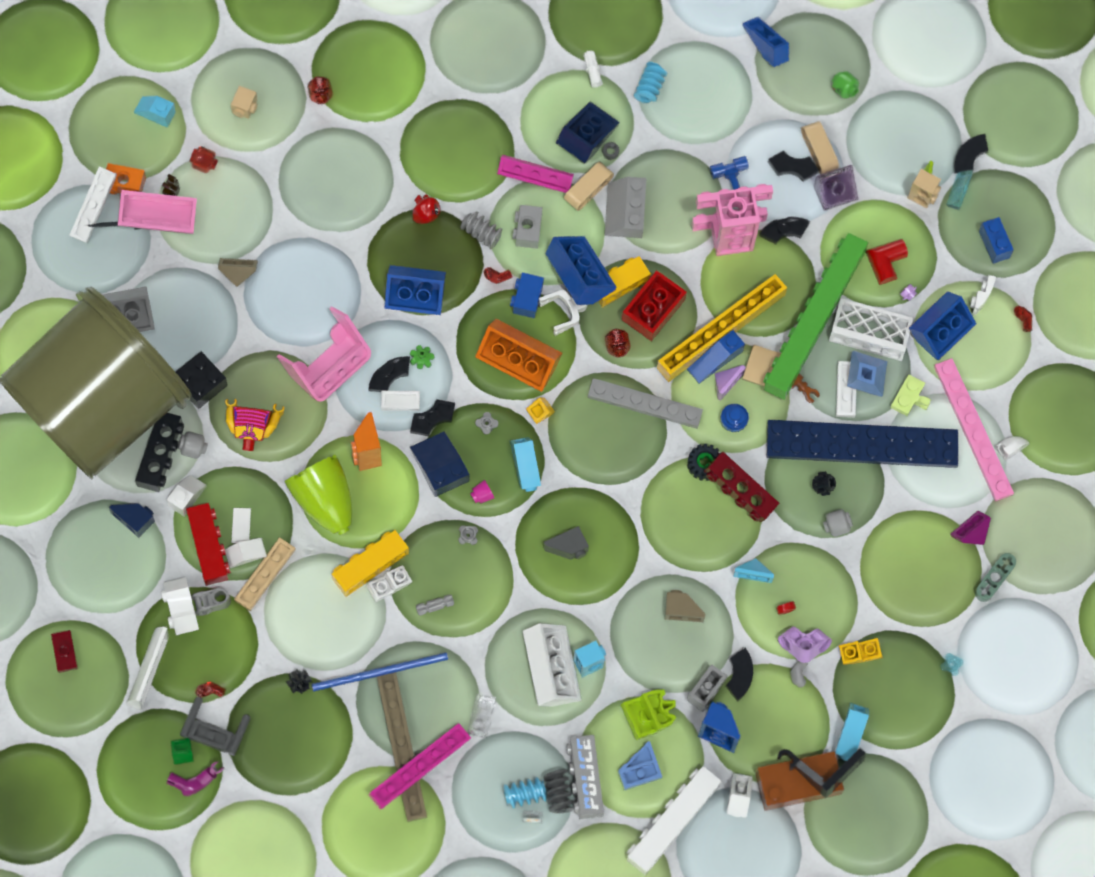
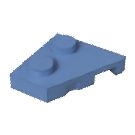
M650 741L618 770L624 791L662 779V774Z

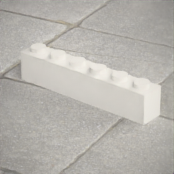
M704 766L700 770L696 769L691 774L689 784H683L677 791L679 796L675 800L671 799L666 804L664 814H658L652 821L654 826L650 830L646 829L639 837L641 839L637 846L633 844L627 851L629 855L627 861L642 874L646 875L720 786L722 781Z

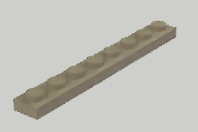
M395 672L378 676L377 681L396 771H398L414 758ZM417 781L402 793L407 822L427 818L420 782Z

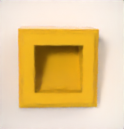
M539 397L526 408L536 424L555 413L544 397Z

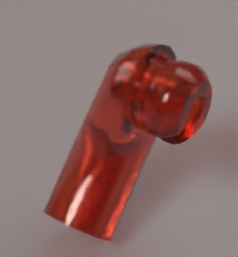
M487 267L484 270L485 278L495 284L512 278L510 270L501 273L491 267Z
M1016 306L1014 314L1023 322V331L1031 332L1032 314L1025 307Z
M206 682L199 685L195 693L198 697L215 694L222 698L226 689L213 682Z

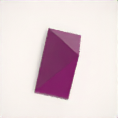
M977 511L950 535L962 543L984 545L991 518Z

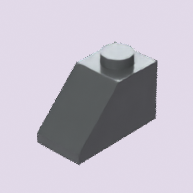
M578 526L545 541L543 548L546 552L571 560L584 557L588 552L589 545Z

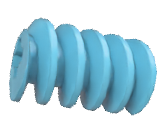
M647 63V67H645L634 93L635 99L642 103L655 102L657 100L656 96L660 93L658 89L662 88L661 83L665 81L663 77L667 76V72L657 63Z
M538 777L535 778L534 784L530 779H527L526 786L523 781H519L518 787L513 782L511 789H509L507 784L503 786L507 807L510 803L515 808L516 802L523 807L524 800L527 801L528 805H531L532 798H534L536 803H539V797H542L544 802L547 801L543 779L540 782Z

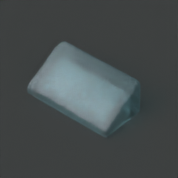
M972 170L956 175L946 206L957 210L961 208L973 174Z

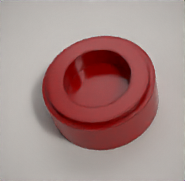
M792 601L776 607L778 615H784L796 610V605Z

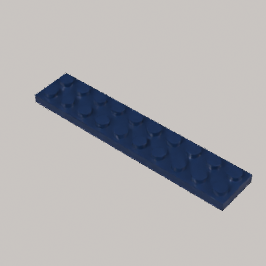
M768 420L766 458L957 468L958 429Z

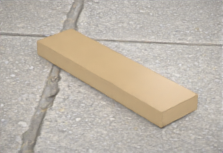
M279 538L268 552L267 557L263 559L234 598V601L251 611L295 552L296 548L282 538Z

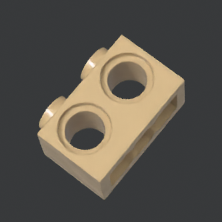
M921 169L912 184L908 199L927 209L930 203L934 204L941 189L939 186L941 179Z

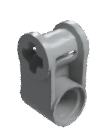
M222 587L198 592L191 596L192 600L195 601L197 609L195 614L197 616L226 609L231 603L228 591ZM225 595L224 601H216L218 596Z

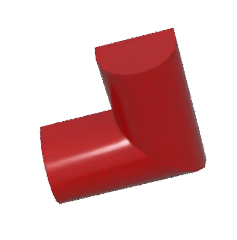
M903 239L866 251L879 285L897 280L892 262L908 257L907 246Z

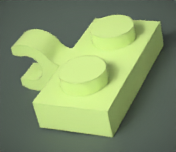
M908 374L891 408L907 417L914 404L927 410L931 399L919 396L925 386V382Z

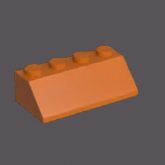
M495 319L488 326L475 357L542 392L554 373L562 352Z

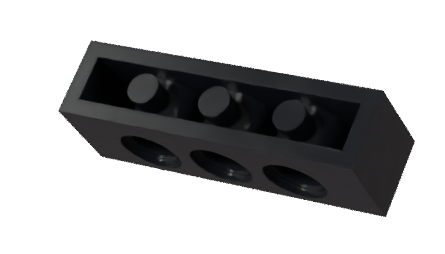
M167 412L154 424L135 479L137 487L159 492L160 488L165 486L167 476H165L167 469L170 470L172 466V453L176 452L178 448V435H182L185 424L182 422L181 416ZM167 431L172 433L169 437L162 436ZM159 449L166 450L162 455L156 454ZM155 466L160 468L159 471L155 473L150 471V469Z

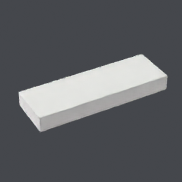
M838 361L836 417L855 418L856 389L847 387L850 362Z

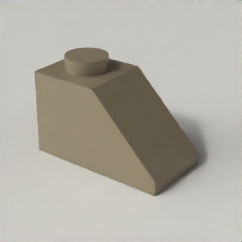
M680 590L667 592L665 620L704 623L705 613L687 593H682Z

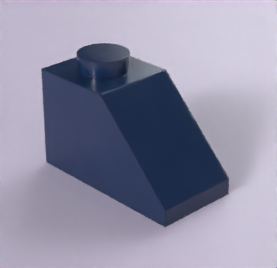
M120 504L109 507L110 513L138 538L155 522L154 513L147 506Z

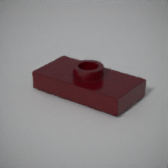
M71 630L51 634L58 673L78 669Z

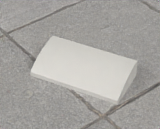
M158 627L154 630L127 701V706L139 710L143 708L169 639L166 627Z

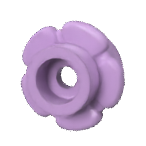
M911 284L905 287L900 293L903 297L902 300L907 299L910 301L917 294L915 292L917 287H913Z

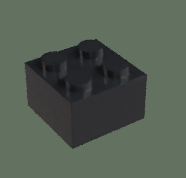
M202 351L176 371L192 394L190 401L198 409L228 386L226 377Z

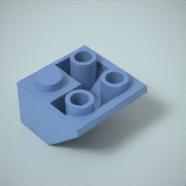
M852 351L847 387L882 397L887 361Z

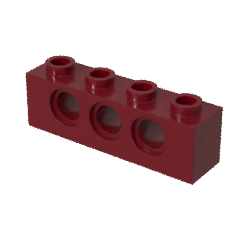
M723 451L704 470L707 474L706 477L711 482H716L724 494L734 498L736 505L746 509L749 512V516L756 522L759 521L761 523L766 520L780 504ZM723 471L729 473V480L723 477ZM737 484H741L743 486V493H740L737 490ZM752 497H755L758 500L757 506L752 504Z

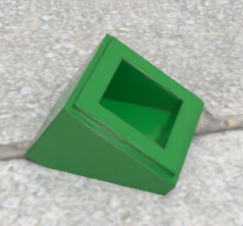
M189 738L171 741L172 757L175 765L194 761L191 740Z

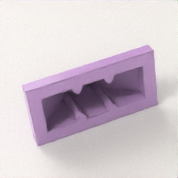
M744 365L715 373L717 398L720 401L744 375L746 369Z

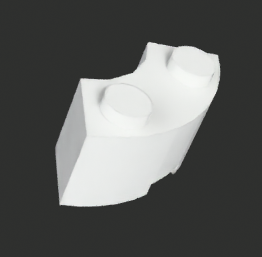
M187 578L164 582L165 590L161 591L163 601L168 602L171 617L167 618L170 629L174 628L176 635L199 630Z

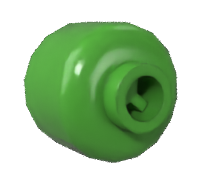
M848 71L839 72L832 79L833 90L844 99L854 97L859 91L858 79Z

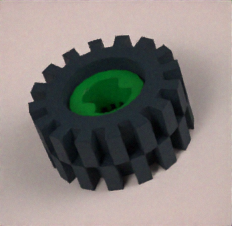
M699 444L689 454L687 467L690 469L689 472L694 474V478L699 477L700 481H703V479L709 481L706 477L707 474L704 472L709 464L703 466L700 460L707 458L711 463L719 454V449H714L713 445L709 447L707 444H704V446Z

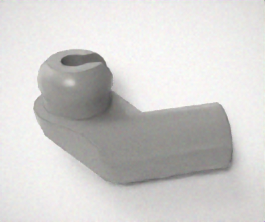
M800 661L790 671L793 684L799 688L806 684L802 671L808 665V663Z

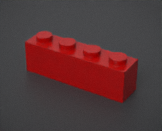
M209 503L186 508L205 586L228 581L227 574L231 572L228 562L224 563L222 556H225L226 553L224 545H219L218 538L221 537L219 526L215 527L213 520L217 519L215 509H210Z

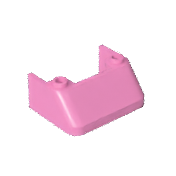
M334 307L329 308L338 321L330 332L334 344L311 365L307 367L301 361L292 362L280 354L277 356L290 377L313 399L319 402L326 400L371 357V349L349 316Z

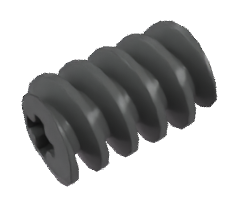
M566 769L556 770L544 776V781L547 782L545 788L549 789L546 795L551 797L548 799V804L552 805L549 807L551 813L561 814L574 810V808H568V805L572 804L573 801L567 800V797L571 796L572 793L565 791L571 787L564 784V782L569 780V777H563V774L568 772Z

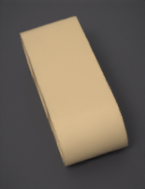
M817 121L801 127L802 136L815 165L820 170L819 173L824 174L838 169V159L821 122Z
M598 162L567 191L564 199L577 211L581 210L611 181L614 173L604 164Z

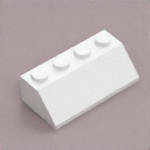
M539 623L524 630V641L538 706L553 707L581 701L566 626Z

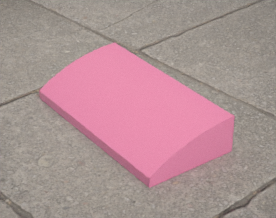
M121 190L118 226L193 234L197 198Z

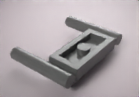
M196 697L180 736L235 756L251 717L245 714L236 734H233L219 727L197 719L195 720L203 702L201 697Z

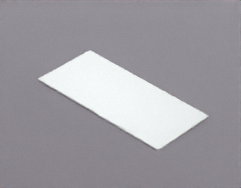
M233 508L232 543L249 540L251 508Z

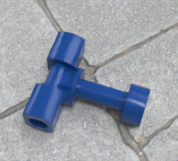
M746 156L733 159V163L727 165L719 163L710 166L712 178L717 179L725 176V179H730L733 190H737L740 187L737 180L739 172L749 169Z

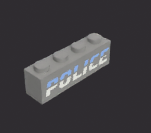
M594 735L570 737V744H567V754L572 756L569 770L570 775H574L575 782L571 783L572 793L577 796V802H574L575 814H579V819L603 817L604 809Z

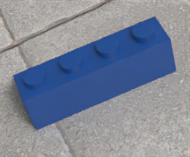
M585 236L553 237L545 254L577 305L594 304L616 290V285Z

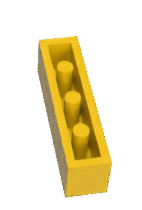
M396 530L386 532L380 541L369 544L361 554L353 555L344 566L342 564L337 566L333 570L332 580L344 596L347 597L408 555L409 547Z

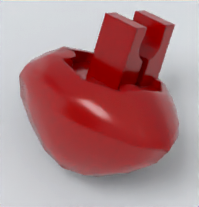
M418 195L415 198L417 205L413 209L412 214L414 222L417 224L430 223L440 215L441 207L436 198L429 197L428 195H424L423 198L421 195Z

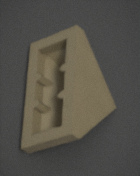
M220 258L218 269L238 287L256 271L258 260Z

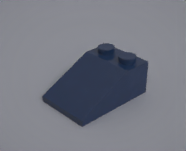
M590 101L563 127L556 143L586 164L620 122Z
M445 431L410 447L434 497L469 482V473Z

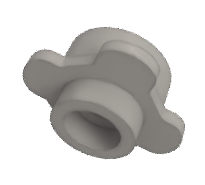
M485 412L483 417L475 422L476 426L484 434H490L494 428L498 427V421L494 420L489 412Z
M461 526L459 528L460 537L458 541L460 544L470 543L475 545L477 543V527Z

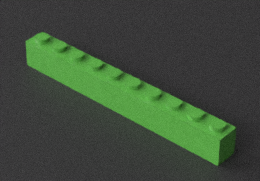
M850 233L847 234L845 239L841 238L837 247L839 248L838 252L833 253L830 258V267H825L821 275L823 278L821 283L817 282L814 287V296L808 298L805 304V312H800L796 321L798 322L796 328L792 327L788 335L790 339L788 343H783L780 349V357L774 359L771 366L773 368L772 372H767L763 380L765 383L764 391L785 400L866 253L867 241Z

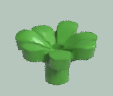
M418 345L416 351L411 350L410 356L413 357L410 363L411 365L417 363L418 369H423V365L429 368L432 365L430 360H433L435 356L433 353H430L431 349L429 347L423 349L421 345Z

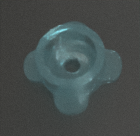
M948 653L945 656V662L941 664V669L950 672L953 676H957L959 668L964 662L961 658Z

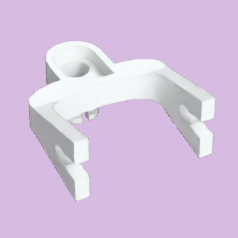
M565 290L540 297L538 305L542 307L560 298L566 303L571 312L572 320L555 326L554 336L577 325L580 318L579 312H584L588 306L577 305Z

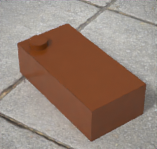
M835 751L800 758L802 762L824 778L823 782H826L839 769ZM792 760L758 767L755 772L765 811L819 800L825 797L796 769L790 771V764L793 763ZM843 782L828 797L842 795L844 791Z

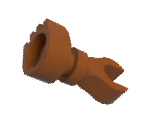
M799 373L791 389L797 386L798 391L803 392L806 401L814 403L810 394L812 393L816 397H819L820 394L818 390L807 386L808 383L802 381L804 377Z

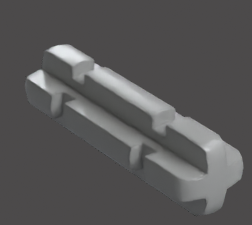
M446 595L443 599L440 597L427 601L426 604H417L416 610L418 615L421 616L428 611L430 613L443 609L444 606H453L454 600L452 595Z

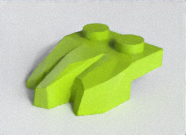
M665 689L646 692L640 697L621 704L636 741L660 732L670 726L676 719L675 715L669 713L671 709L676 707V700H663Z

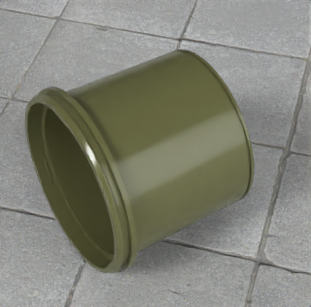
M90 286L85 288L86 291L84 293L79 291L76 297L80 302L1 375L0 384L51 440L92 480L93 476L98 475L175 405L184 409L187 406L185 401L190 400L192 394L177 373L149 341L112 303Z

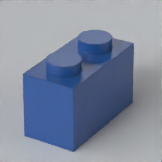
M1000 217L983 222L979 233L992 263L1009 259L1014 249Z
M522 272L521 278H517L515 284L517 294L512 296L510 306L513 307V314L535 319L539 298L544 285V277Z

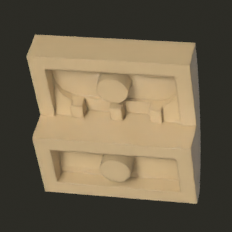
M753 345L742 380L765 387L763 380L767 372H772V363L776 357H780L781 353Z

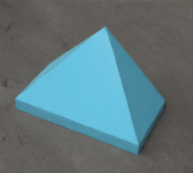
M755 558L736 567L733 577L772 583L774 574Z

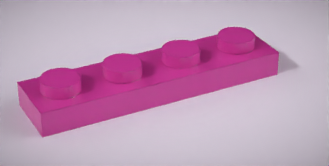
M506 155L501 156L497 173L567 193L571 188L574 174Z

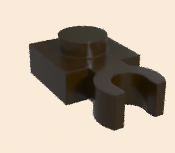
M168 174L166 183L163 182L162 184L165 187L162 193L163 195L177 196L180 192L178 179Z

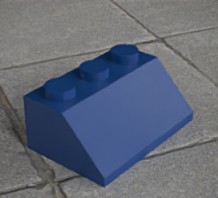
M390 265L387 274L384 309L441 315L446 272Z
M947 291L909 329L916 342L936 360H939L977 323L962 296Z
M712 702L703 720L698 737L734 753L741 736L731 710L727 709V706L723 703Z

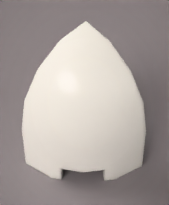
M1011 436L1002 440L994 447L1003 459L1007 461L1030 443L1022 437Z

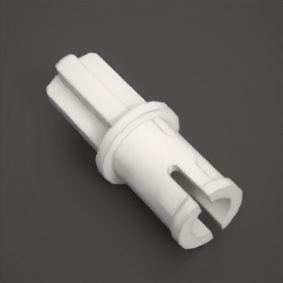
M587 51L584 53L587 66L586 72L589 74L591 86L599 87L603 84L599 72L600 66L597 64L595 52Z

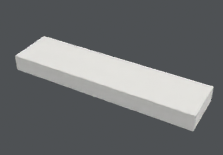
M102 167L98 168L69 236L85 243L89 242L95 227H88V225L97 223L118 174Z

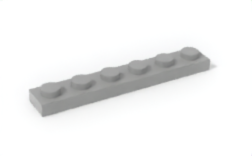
M594 378L588 393V398L696 429H698L703 409Z

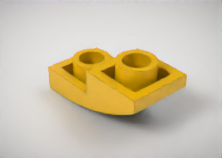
M878 638L839 645L843 665L883 658Z

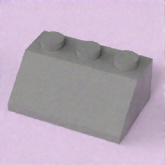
M625 177L608 183L605 236L642 238L646 178Z
M147 286L102 294L139 332L155 329Z

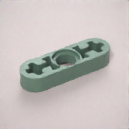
M1002 554L978 585L975 595L979 601H989L1014 569L1016 559L1012 554ZM1007 559L1010 560V565H1007L1004 570H1001L1000 568L1004 564V561H1006ZM998 573L1001 576V581H992L991 574ZM989 584L991 587L987 592L988 595H981L982 590Z

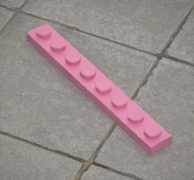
M953 359L935 364V371L995 502L1012 496L1014 494Z

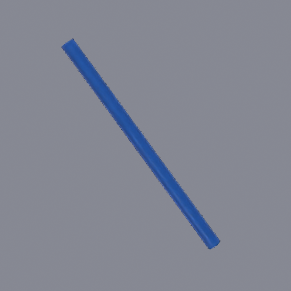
M447 652L313 683V692L448 660Z

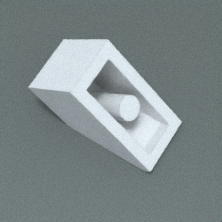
M192 475L188 476L175 487L167 498L168 506L185 517L187 514L186 508L194 505L207 485Z
M732 774L727 814L734 817H747L751 798L752 776Z

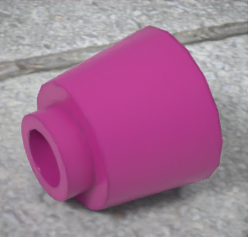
M485 480L472 489L473 492L470 493L475 503L480 502L482 504L495 499Z

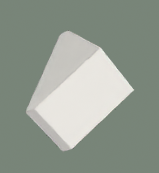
M262 538L241 541L225 549L230 568L267 557Z

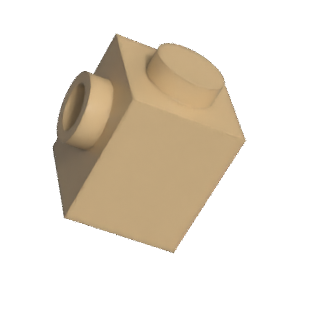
M239 86L231 103L232 113L237 117L249 119L251 113L254 114L257 109V92Z

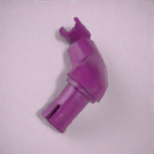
M216 761L211 767L206 768L200 774L188 780L172 772L166 784L181 790L183 796H191L207 787L217 777V774L224 771L225 767L217 770L216 764L220 761Z

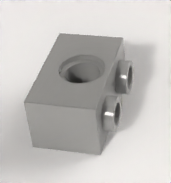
M520 205V210L516 211L515 222H518V227L513 230V239L516 240L517 247L538 249L543 207ZM529 224L532 227L530 229H525L523 225Z
M711 664L689 694L687 701L703 712L726 682L727 675Z

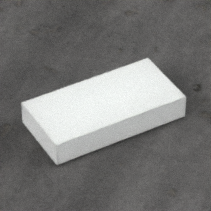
M381 391V411H420V391Z

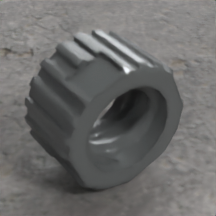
M608 142L603 146L602 153L604 158L611 161L618 157L619 147L616 143ZM613 148L615 152L608 154L607 149Z

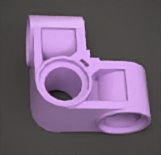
M791 627L778 637L781 647L802 663H808L817 655L826 651L832 642V639L818 628L809 634H805L796 627Z

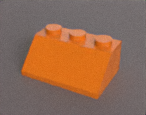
M368 412L353 435L354 441L351 442L354 466L358 465L359 471L382 466L381 447L372 412Z

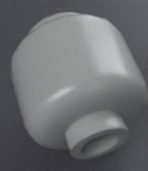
M188 431L185 435H181L178 449H180L183 456L197 459L201 454L206 453L208 443H205L203 435Z
M843 509L828 513L826 521L823 522L826 532H830L834 537L849 533L853 526L849 512H845Z

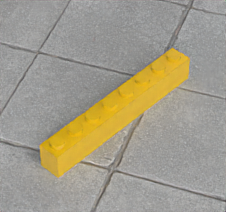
M774 274L659 359L657 370L670 382L689 368L722 337L732 330L736 333L782 299L787 291L786 285Z

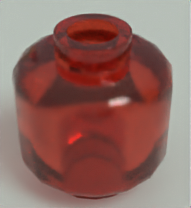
M318 76L308 83L309 97L314 103L325 104L333 97L332 85L328 78Z
M199 146L197 149L194 148L189 162H191L193 169L202 173H208L210 169H215L218 160L215 159V151Z
M612 329L605 336L607 352L611 356L620 358L630 351V339L625 330Z

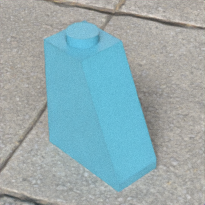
M529 437L511 440L510 445L520 488L525 489L526 492L537 490V486H541L533 440Z
M850 703L835 750L838 758L847 761L858 750L869 717L868 708Z

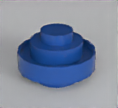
M730 404L722 410L721 424L730 432H739L747 426L749 420L748 412L742 405Z

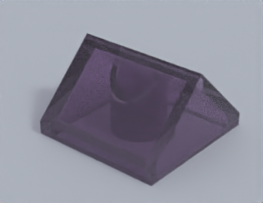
M852 165L816 176L814 189L824 211L859 200Z

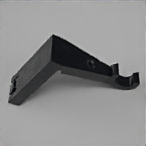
M859 748L826 782H823L824 778L788 749L781 750L777 755V759H781L782 756H788L793 761L790 764V771L796 769L822 796L827 798L865 760L866 752Z

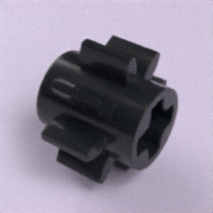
M826 471L818 472V476H815L812 480V487L817 494L821 493L822 496L830 495V492L834 491L836 487V480L834 476L827 474Z
M296 669L291 674H288L289 680L286 683L292 693L297 691L303 694L307 689H310L309 683L312 682V679L308 676L306 670L301 672Z

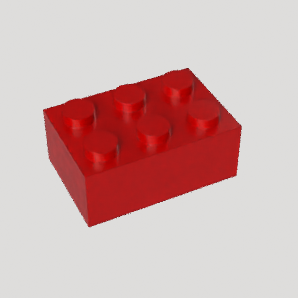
M656 270L624 309L621 320L652 342L686 300L687 291Z

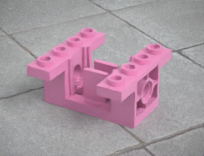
M759 184L751 188L743 186L737 190L722 189L714 193H700L696 198L697 209L716 207L717 212L713 215L699 214L693 217L692 230L711 229L716 256L753 251L760 222H765L768 215L767 207L761 208L757 206L756 201L772 199V185Z

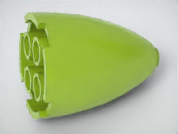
M336 454L317 462L284 481L300 507L316 523L333 534L338 532L339 536L349 531L348 527L352 523L351 495L345 473Z

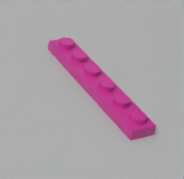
M458 723L368 794L369 797L382 810L466 744L471 737Z

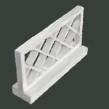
M840 298L829 341L902 361L910 334L909 327L912 325L913 318ZM842 306L851 307L853 312L845 314ZM867 311L871 317L864 320L860 312ZM856 315L860 322L853 325L849 317ZM885 316L889 322L882 325L878 317ZM845 320L849 327L844 329L837 327V324ZM874 320L878 327L871 330L867 323ZM903 321L908 323V325L900 330L896 323ZM863 325L867 332L864 334L859 333L855 328ZM890 325L897 331L891 335L885 329ZM881 330L885 337L882 339L877 338L874 333ZM899 335L903 340V344L895 343L892 338Z

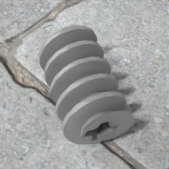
M478 211L473 214L469 213L463 220L460 228L462 230L466 229L468 234L472 233V237H478L479 242L484 241L485 246L490 245L492 250L501 238L502 228L496 231V224L490 227L491 220L489 219L484 223L485 216L482 215L480 218H477Z

